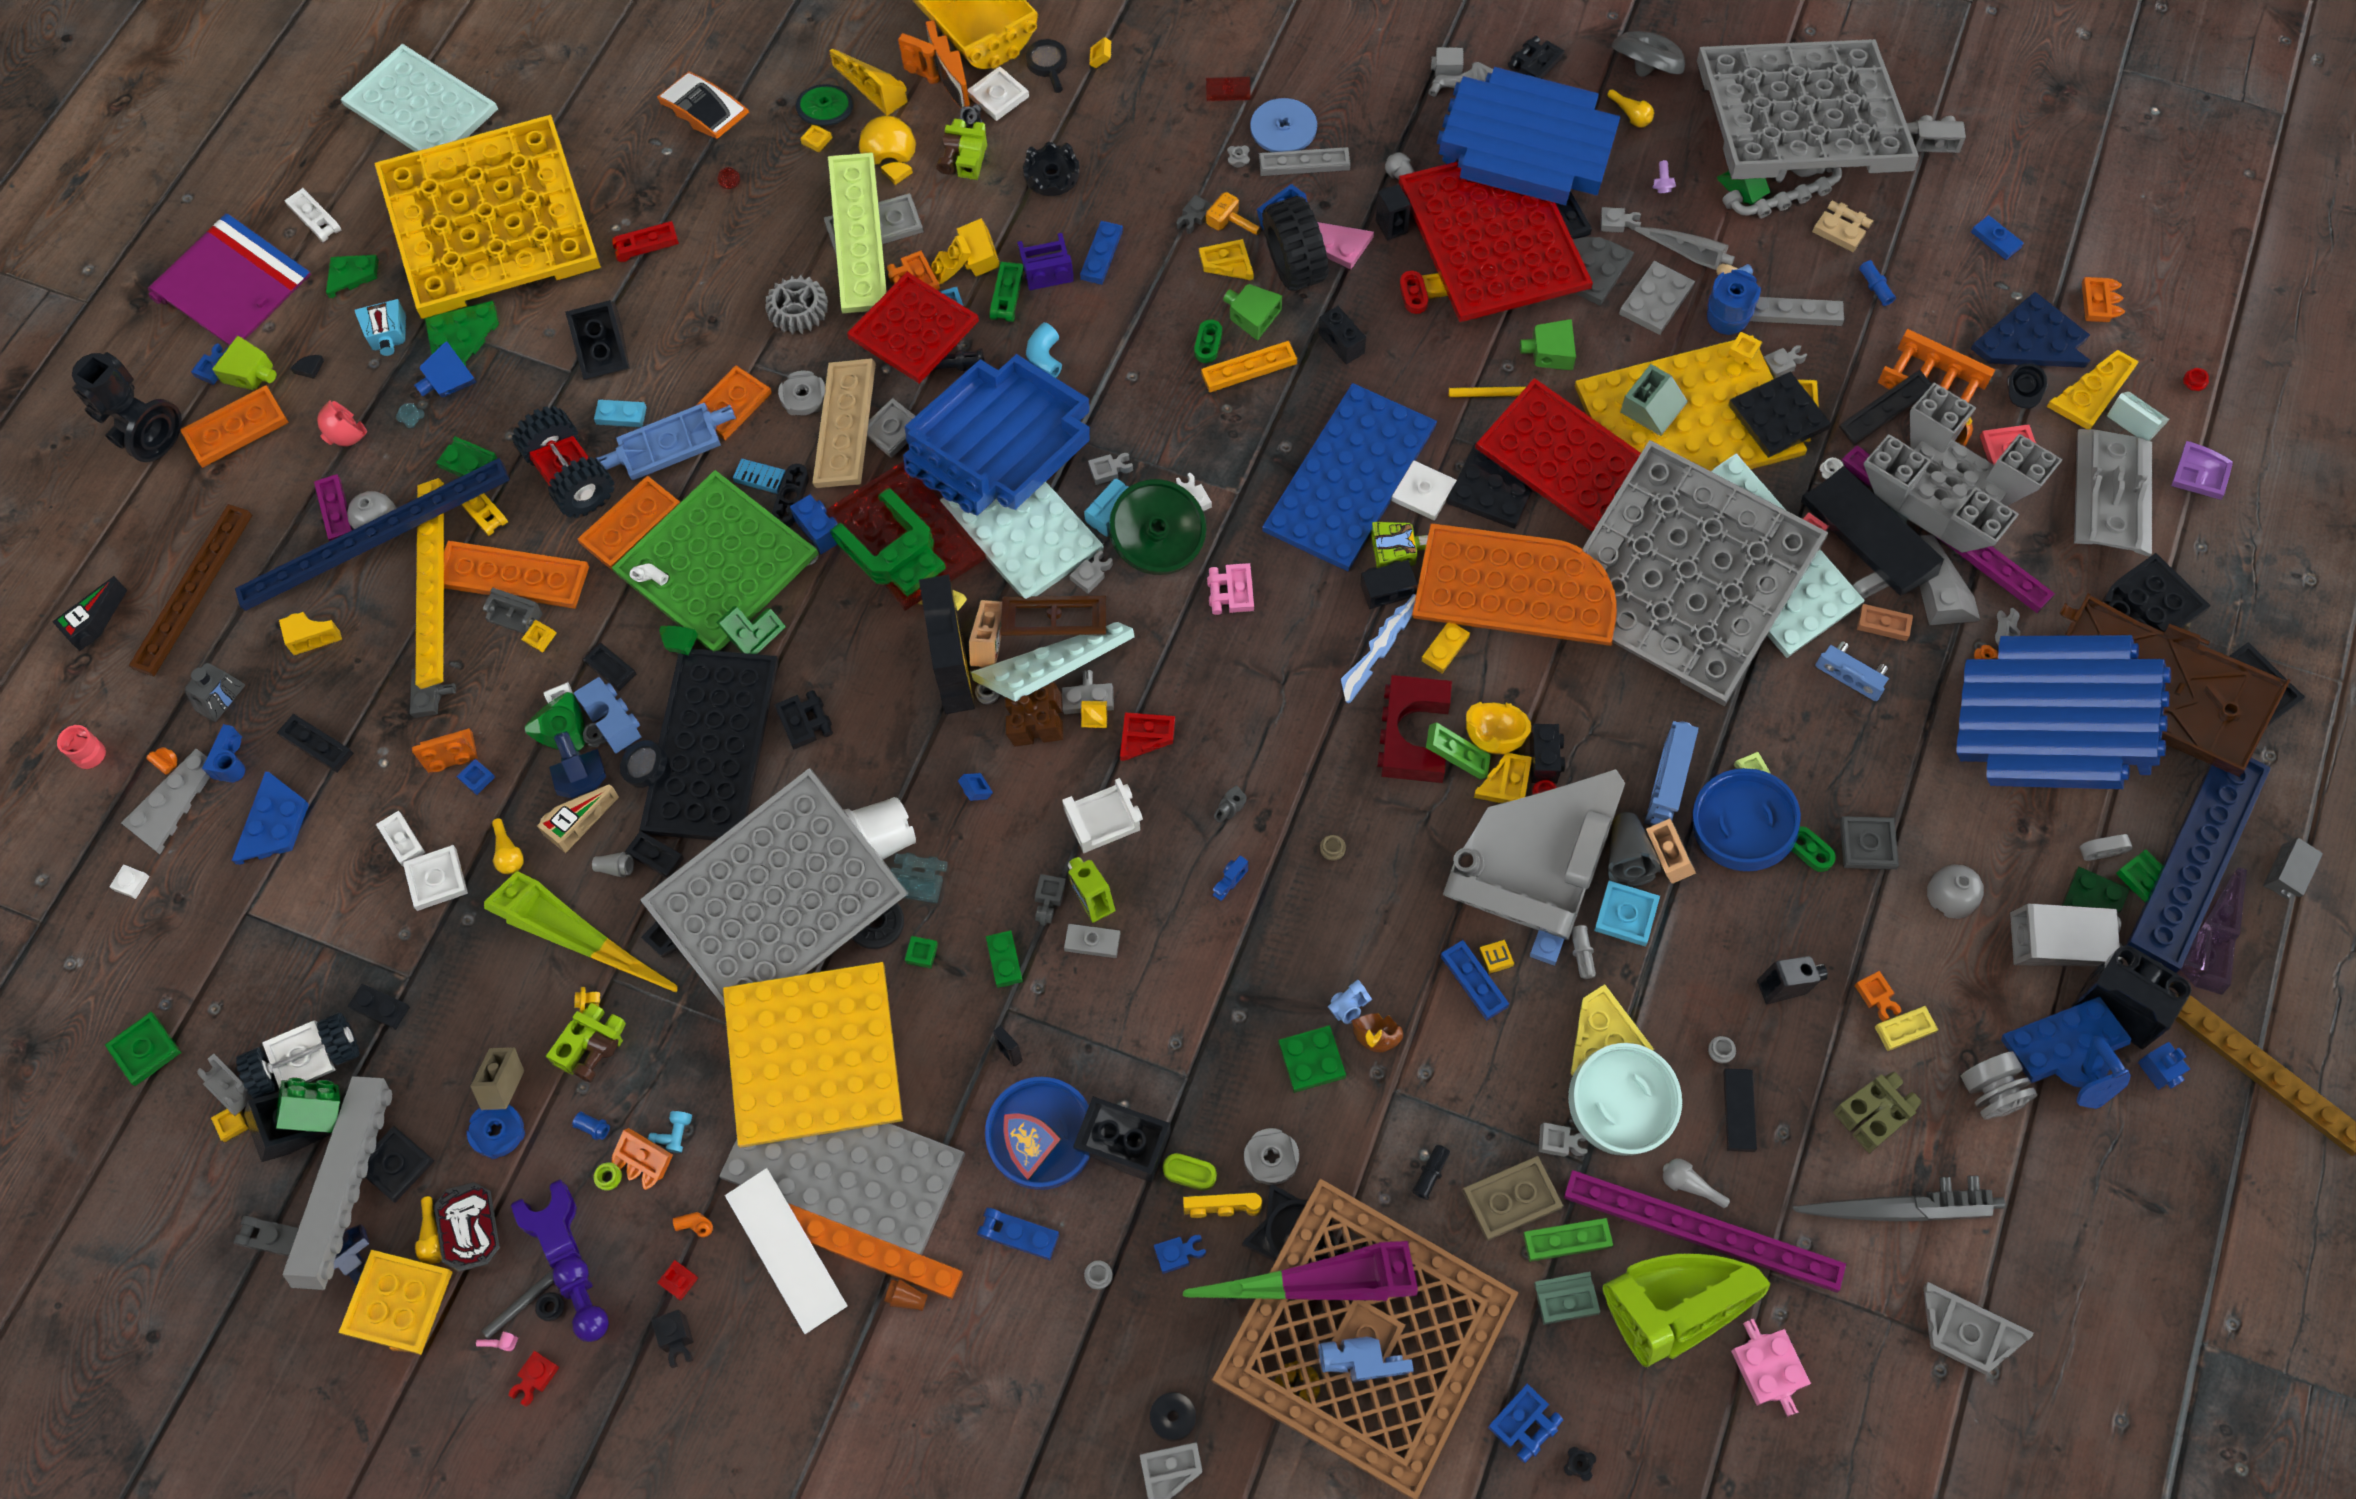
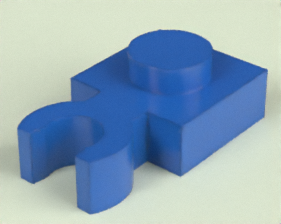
M217 343L213 346L211 356L204 354L191 371L194 377L213 385L216 383L218 377L212 369L225 353V351L222 352L223 348L220 344Z
M1240 855L1235 862L1231 860L1226 865L1223 871L1224 878L1213 888V896L1222 901L1229 890H1233L1248 872V860Z
M1201 1235L1192 1236L1185 1244L1182 1243L1181 1237H1177L1154 1245L1162 1274L1189 1266L1187 1257H1204L1206 1255L1205 1249L1200 1251L1193 1249V1245L1196 1242L1202 1241Z

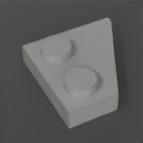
M1197 1442L1140 1454L1148 1499H1170L1203 1472Z

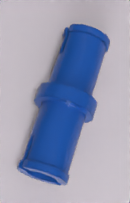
M1872 260L1863 263L1859 270L1869 283L1868 288L1875 292L1883 306L1894 302L1896 296L1887 285L1886 277L1879 273Z

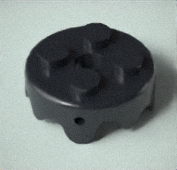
M1046 142L1044 147L1036 150L1033 146L1029 147L1023 164L1025 181L1034 192L1045 196L1062 195L1071 190L1076 185L1080 175L1079 160L1075 157L1071 145L1064 143L1063 146H1058L1052 142ZM1049 170L1057 171V173L1052 175L1047 174L1046 172Z

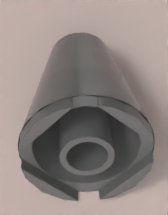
M1622 812L1613 819L1607 868L1608 876L1611 881L1619 883V881L1627 882L1629 887L1644 885L1653 881L1658 871L1659 873L1661 872L1660 861L1638 816L1630 812Z

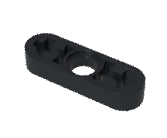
M792 464L787 468L772 510V515L788 527H791L795 522L790 506L803 499L809 481L807 469L802 464ZM798 473H801V476L797 477L795 485L793 476H797ZM788 492L797 493L793 500L784 499L785 494ZM784 507H786V512L788 516H784L783 519H780L779 516L784 515Z

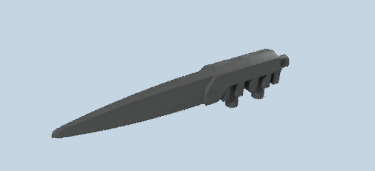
M1979 1175L1967 1176L1968 1190L1952 1191L1951 1177H1939L1940 1191H1926V1197L1909 1195L1850 1199L1793 1206V1209L1798 1213L1871 1221L1990 1218L1993 1216V1209H2004L2005 1199L2003 1197L1992 1198V1190L1980 1189Z

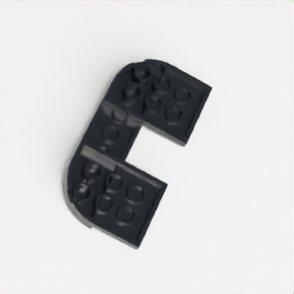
M2154 553L2119 578L2102 599V602L2162 632L2166 631L2169 624L2184 628L2211 606L2157 553ZM2249 642L2229 656L2287 681ZM2290 682L2267 727L2305 698Z

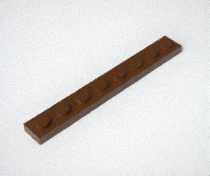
M230 504L226 506L131 660L129 666L133 670L155 677L253 515L250 511Z

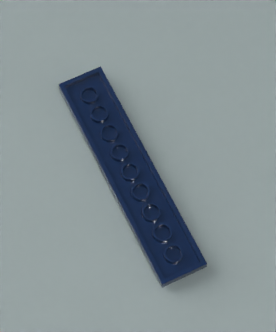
M2251 757L2244 772L2238 777L2211 764L2209 765L2126 946L2134 947L2175 973L2181 970L2271 767Z

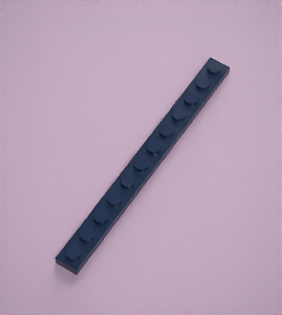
M498 458L235 588L240 607L244 611L255 607L509 481L504 463Z

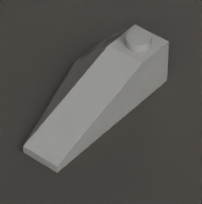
M1920 536L1944 558L1938 576L1919 585L1929 625L1979 621L1980 617L1975 597L1935 536Z

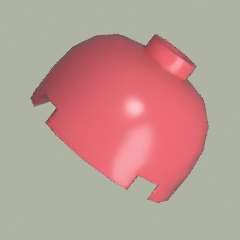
M329 400L318 414V428L322 432L320 437L329 445L335 443L338 446L348 447L356 444L368 432L361 421L356 424V421L352 418L354 415L336 401L331 402Z

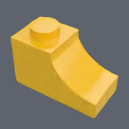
M304 612L294 613L279 620L284 643L293 655L342 640L341 632L332 620L324 622L312 621L308 619Z

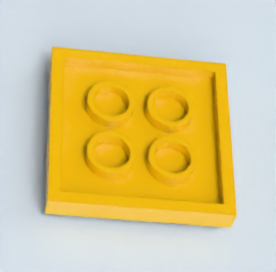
M371 1250L339 1333L421 1355L452 1271Z

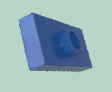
M1989 215L1975 225L1971 231L1972 234L2005 260L2021 249L2024 244Z

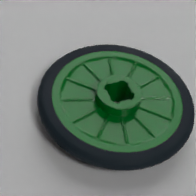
M830 84L810 87L803 91L796 101V111L800 118L807 123L817 126H830L840 123L853 110L851 95L845 89Z

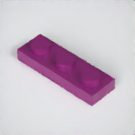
M338 474L314 481L328 540L332 541L352 531L353 529L347 518L348 506Z

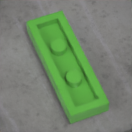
M1437 722L1429 725L1427 749L1480 780L1487 778L1491 756L1489 753L1480 750L1474 744Z
M1607 1218L1525 1231L1523 1233L1529 1262L1613 1247Z

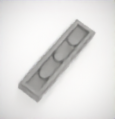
M1348 147L1259 153L1261 176L1350 170Z

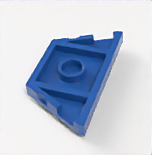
M265 771L233 855L232 861L237 865L244 864V860L255 857L263 859L275 853L281 854L292 851L309 804L306 800L270 772Z

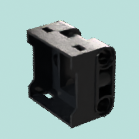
M2124 945L2119 947L2110 955L2105 963L2101 964L2090 974L2071 1006L2074 1007L2100 997L2131 1038L2130 1042L2143 1050L2171 1028L2192 990L2189 982L2182 976L2134 947ZM2118 957L2124 958L2127 961L2128 966L2123 965L2124 961L2120 960ZM2169 987L2177 991L2178 997H2176L2175 993L2172 990H2170Z

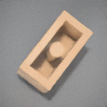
M1670 818L1646 829L1671 884L1696 874L1678 831Z

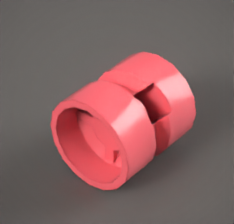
M82 725L69 726L58 736L57 747L76 766L82 769H90L103 761L106 754L105 746Z

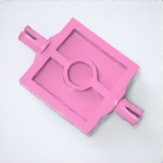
M1754 1319L1744 1322L1743 1325L1750 1340L1746 1344L1734 1348L1731 1352L1756 1405L1780 1400L1787 1417L1798 1413L1791 1395L1796 1390L1806 1387L1811 1383L1785 1329L1773 1334L1761 1335Z

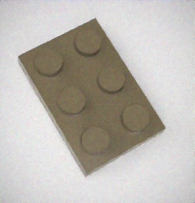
M1539 1156L1469 1185L1462 1190L1486 1241H1490L1563 1208V1204Z

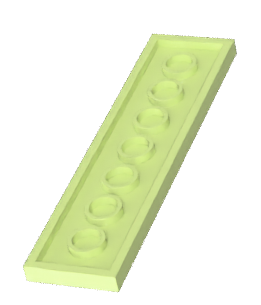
M873 153L828 156L842 314L865 312L870 310L887 292Z

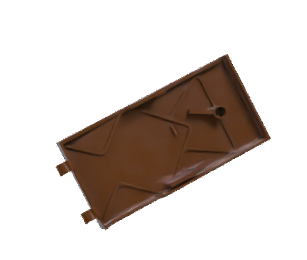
M2089 593L2080 609H2073L2067 603L2064 604L2060 614L2072 621L2064 636L2132 635L2134 643L2139 645L2138 659H2164L2166 667H2171V682L2165 684V691H2169V707H2164L2163 715L2167 716L2168 726L2166 732L2162 731L2161 740H2165L2166 745L2233 775L2241 776L2291 681L2290 679L2287 681L2203 646L2200 642L2209 645L2210 641L2172 624H2169L2165 632L2143 624L2092 597Z

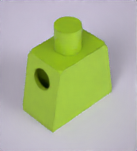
M240 336L235 338L212 369L221 383L249 390L257 389L262 381L272 383L276 378V371L272 369L273 364L267 355Z

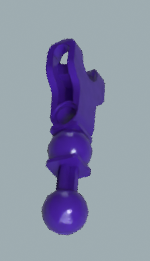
M559 1179L549 1186L552 1199L549 1206L544 1210L532 1211L531 1207L523 1199L513 1202L511 1207L518 1226L531 1237L539 1239L549 1265L554 1269V1284L560 1289V1293L566 1299L571 1298L576 1310L572 1321L574 1334L582 1341H597L605 1335L608 1329V1316L602 1308L592 1305L587 1290L592 1288L593 1285L588 1280V1266L581 1258L570 1228L577 1207L567 1185Z

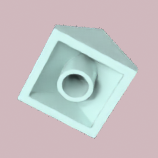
M2131 392L2121 393L2107 414V417L2134 436L2148 441L2169 421L2166 416Z

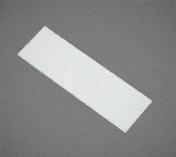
M767 1168L725 1195L804 1334L847 1307L842 1295Z

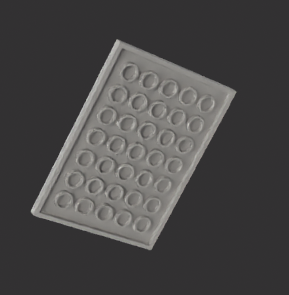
M809 768L640 900L725 1008L723 987L805 975L909 893L813 770Z

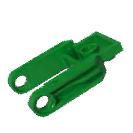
M887 488L878 495L880 501H883L892 512L893 517L908 532L881 550L877 556H873L842 523H838L830 529V534L844 552L876 584H889L893 582L908 597L920 588V579L935 577L945 570L946 566L933 552L934 540L930 527L893 490Z

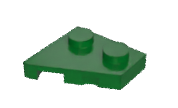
M376 255L331 257L326 288L328 297L334 298L336 297L335 292L347 287L349 290H352L362 283H368L377 279L378 257Z

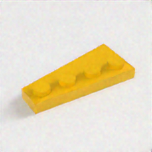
M2116 350L2099 363L2095 369L2083 375L2078 382L2072 386L2070 385L2062 394L2049 401L2047 407L2081 427L2091 429L2139 361Z

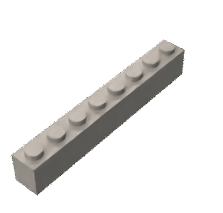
M353 1076L351 1078L283 1272V1276L291 1288L325 1290L328 1280L333 1276L334 1261L336 1255L341 1252L345 1228H348L351 1223V1211L354 1203L359 1199V1187L362 1178H365L367 1175L368 1160L370 1154L375 1151L378 1130L383 1127L386 1107L392 1101V1091L389 1089L384 1078Z

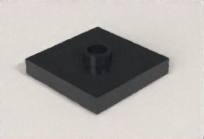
M393 1126L376 1144L374 1153L370 1154L368 1172L365 1178L396 1203L435 1160L398 1128Z

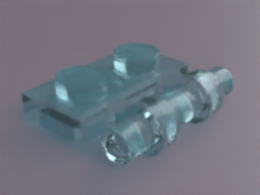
M896 853L894 863L903 866L902 869L891 868V871L909 893L903 898L938 904L943 877L934 875L936 871L946 872L947 862L940 861L937 857L929 856V858L916 857L913 853H906V855ZM913 867L925 868V873L912 871Z

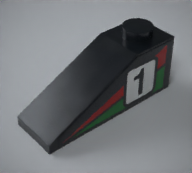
M113 576L52 622L81 651L101 636L128 590Z

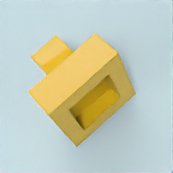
M1740 332L1728 354L1735 357L1734 361L1742 365L1744 362L1750 364L1760 349L1762 341Z

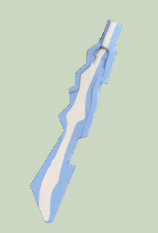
M1413 594L1405 605L1396 608L1393 616L1386 619L1384 626L1379 627L1378 636L1369 641L1370 652L1341 678L1346 703L1352 702L1373 674L1370 671L1371 667L1378 658L1386 656L1394 644L1398 632L1401 629L1404 631L1412 617L1416 594Z

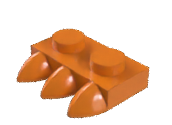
M2084 277L2082 292L2086 321L2110 322L2112 318L2119 317L2125 313L2124 309L2113 305L2124 299L2118 293L2111 292L2122 286L2120 282L2110 278Z
M627 1128L623 1130L613 1152L612 1163L620 1169L628 1163V1180L637 1178L643 1172L642 1186L646 1190L663 1178L673 1154L632 1129Z

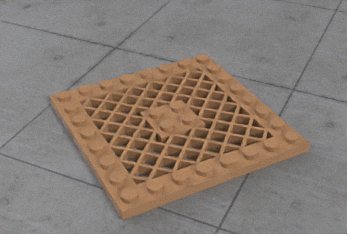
M1319 1179L1269 1273L1305 1265L1309 1260L1310 1263L1316 1262V1256L1327 1253L1329 1258L1335 1256L1334 1251L1347 1248L1348 1252L1354 1251L1353 1246L1363 1243L1370 1246L1379 1242L1408 1241L1414 1272H1416L1420 1285L1417 1292H1422L1426 1306L1413 1310L1410 1297L1405 1296L1403 1300L1407 1312L1394 1315L1390 1300L1399 1297H1388V1301L1352 1300L1350 1304L1349 1300H1342L1344 1308L1334 1311L1330 1310L1328 1300H1321L1325 1313L1311 1316L1308 1301L1315 1299H1296L1287 1302L1288 1299L1255 1298L1211 1381L1408 1498L1418 1499L1518 1292L1326 1181ZM1330 1219L1338 1223L1327 1227ZM1341 1229L1345 1243L1332 1246L1328 1232ZM1348 1230L1362 1238L1351 1241ZM1323 1235L1326 1248L1314 1251ZM1423 1273L1437 1282L1426 1284ZM1440 1286L1445 1301L1432 1304L1428 1289ZM1447 1287L1462 1296L1451 1299ZM1465 1300L1469 1316L1457 1319L1453 1303ZM1384 1302L1387 1314L1372 1305ZM1473 1302L1478 1304L1476 1311ZM1302 1303L1306 1318L1292 1322L1288 1307ZM1447 1306L1451 1321L1438 1324L1434 1309ZM1283 1310L1287 1324L1274 1327ZM1428 1311L1432 1326L1419 1330L1415 1314ZM1345 1313L1336 1330L1333 1316ZM1409 1316L1413 1332L1401 1335L1405 1324L1397 1319ZM1327 1318L1331 1333L1318 1337L1313 1321ZM1470 1321L1463 1336L1459 1323ZM1307 1323L1312 1339L1298 1342L1294 1327ZM1453 1326L1457 1341L1444 1344L1440 1329ZM1288 1329L1293 1344L1279 1348L1275 1332ZM1434 1331L1438 1346L1426 1350L1421 1334ZM1268 1336H1270L1273 1350L1260 1353ZM1366 1336L1379 1340L1383 1363H1386L1385 1358L1390 1357L1397 1344L1399 1354L1402 1355L1403 1360L1421 1356L1425 1368L1423 1373L1412 1375L1411 1372L1406 1374V1378L1393 1381L1392 1376L1386 1377L1387 1383L1375 1387L1372 1379L1366 1380L1368 1389L1357 1392L1354 1391L1349 1370L1333 1377H1329L1328 1372L1322 1371L1324 1379L1312 1383L1309 1381L1306 1370L1308 1366L1320 1365L1318 1354L1319 1341L1332 1338L1331 1342L1334 1341L1337 1344V1348L1341 1350L1340 1343L1342 1340ZM1415 1336L1419 1352L1406 1355L1402 1340ZM1313 1343L1318 1359L1304 1362L1300 1347ZM1458 1346L1450 1362L1446 1349ZM1294 1349L1298 1364L1285 1368L1281 1352ZM1440 1351L1444 1367L1432 1370L1427 1354ZM1275 1354L1279 1370L1265 1374L1261 1358ZM1255 1361H1256V1364H1257L1259 1373L1256 1372V1371H1254L1253 1369H1251V1368L1253 1367ZM1300 1369L1304 1385L1290 1388L1286 1373ZM1446 1371L1437 1388L1433 1374ZM1281 1374L1284 1388L1268 1378ZM1427 1376L1432 1392L1419 1396L1414 1380ZM1344 1378L1349 1394L1335 1398L1331 1382ZM1408 1382L1413 1398L1399 1401L1395 1385ZM1325 1384L1330 1400L1316 1403L1312 1387ZM1389 1387L1393 1404L1380 1407L1376 1391ZM1306 1389L1309 1402L1293 1393ZM1370 1393L1374 1409L1361 1413L1357 1396ZM1433 1397L1424 1414L1420 1400ZM1351 1399L1355 1415L1341 1418L1337 1402ZM1414 1402L1419 1418L1406 1422L1401 1406ZM1331 1404L1335 1418L1319 1409V1407ZM1395 1408L1400 1424L1386 1428L1382 1411ZM1376 1413L1380 1430L1367 1433L1362 1417ZM1357 1419L1360 1432L1344 1424V1422ZM1420 1423L1411 1440L1407 1426ZM1401 1428L1406 1445L1392 1448L1388 1432ZM1382 1434L1386 1448L1369 1437ZM1407 1449L1403 1458L1395 1453Z

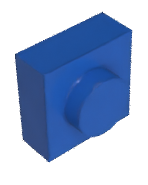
M476 759L456 776L459 781L476 795L495 778Z
M981 773L963 774L958 780L970 801L985 800L993 794Z

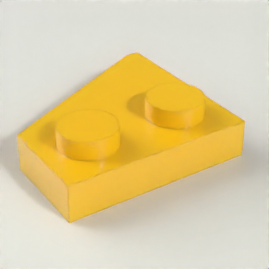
M1243 239L1199 248V257L1204 272L1254 280V273Z
M1513 753L1505 754L1496 768H1493L1483 784L1475 790L1474 798L1498 803H1506L1524 798L1532 757Z

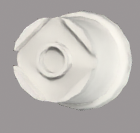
M897 797L853 811L850 809L844 810L882 860L916 843L913 827H909L907 822L908 814Z

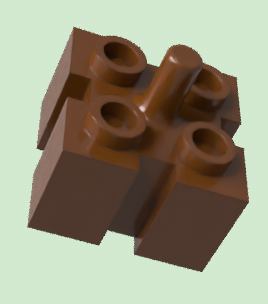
M1054 682L1029 695L1022 696L1016 702L1005 697V707L1011 714L1006 716V735L1014 747L1034 744V738H1041L1044 743L1063 740V721L1057 714L1062 713V694Z

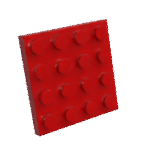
M907 271L847 332L848 339L920 384L979 322V317L974 312Z

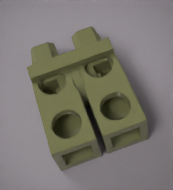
M1896 1072L1886 1076L1881 1074L1874 1081L1841 1103L1833 1112L1849 1132L1872 1113L1874 1114L1873 1117L1852 1134L1869 1154L1916 1114V1109L1922 1103L1913 1092H1910L1904 1098L1898 1093L1896 1089L1903 1084V1081Z

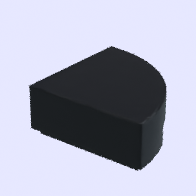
M321 355L303 357L291 367V371L293 374L315 379L324 359Z

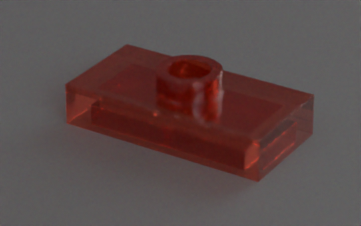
M1250 77L1206 78L1207 101L1251 100Z

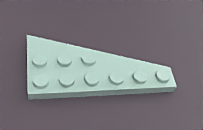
M1119 622L1111 623L1106 626V635H1078L972 671L973 681L1016 702L1022 696L1031 694L1134 638L1133 628Z

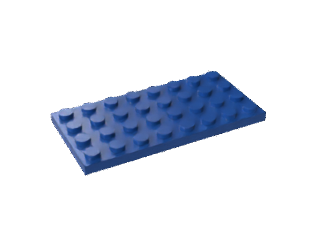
M1352 383L1262 526V531L1349 572L1371 535L1372 522H1379L1412 462L1416 461L1434 431L1437 421Z

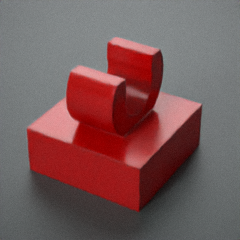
M674 1260L657 1283L681 1301L698 1277Z

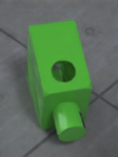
M1251 284L1246 285L1240 294L1229 289L1223 299L1224 302L1231 305V321L1256 340H1259L1282 310V296L1280 294Z
M1572 319L1536 325L1532 339L1520 340V354L1533 353L1534 364L1537 367L1573 370L1576 352Z

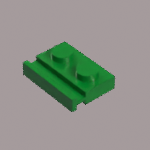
M455 436L453 443L447 446L436 464L439 468L461 477L496 460L497 456L494 452Z
M2145 849L2116 874L2146 903L2162 869V865Z

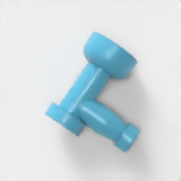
M671 1111L669 1120L674 1124L672 1134L651 1132L648 1140L655 1144L666 1145V1151L682 1153L681 1141L684 1126L691 1123L692 1115L685 1112Z

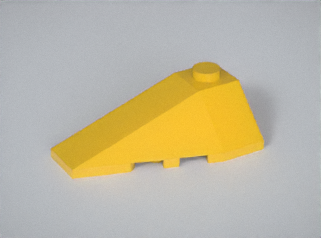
M830 50L833 66L886 116L907 103V89L901 80H896L891 74L838 50Z

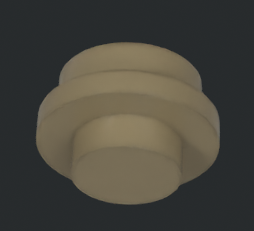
M1330 835L1321 841L1320 852L1327 860L1335 861L1344 856L1346 844L1339 836Z

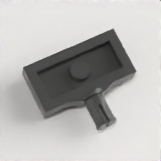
M412 669L410 715L413 718L438 715V703L441 696L455 694V684L441 685L439 683L420 689L415 685L416 669Z

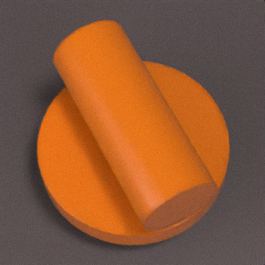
M164 747L157 749L155 752H150L146 757L149 762L165 775L177 767V756L172 750Z

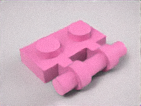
M1250 563L1226 565V574H1219L1217 567L1209 568V576L1207 577V585L1210 587L1211 592L1209 605L1212 607L1214 615L1222 613V605L1229 604V613L1254 611ZM1227 585L1228 593H1220V586Z

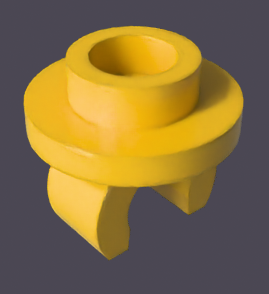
M581 987L580 992H575L574 1008H579L580 1013H583L585 1007L587 1008L590 1003L599 1006L600 992L585 993V987Z

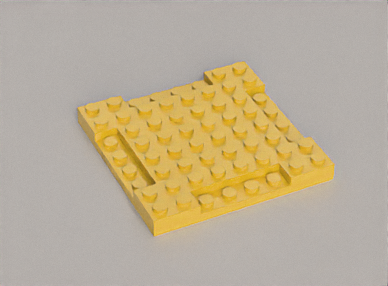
M551 115L374 163L415 306L421 319L467 306L466 300L554 275L556 280L601 268Z

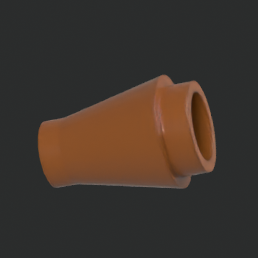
M900 1279L899 1281L891 1280L884 1302L890 1303V1307L923 1311L928 1295Z

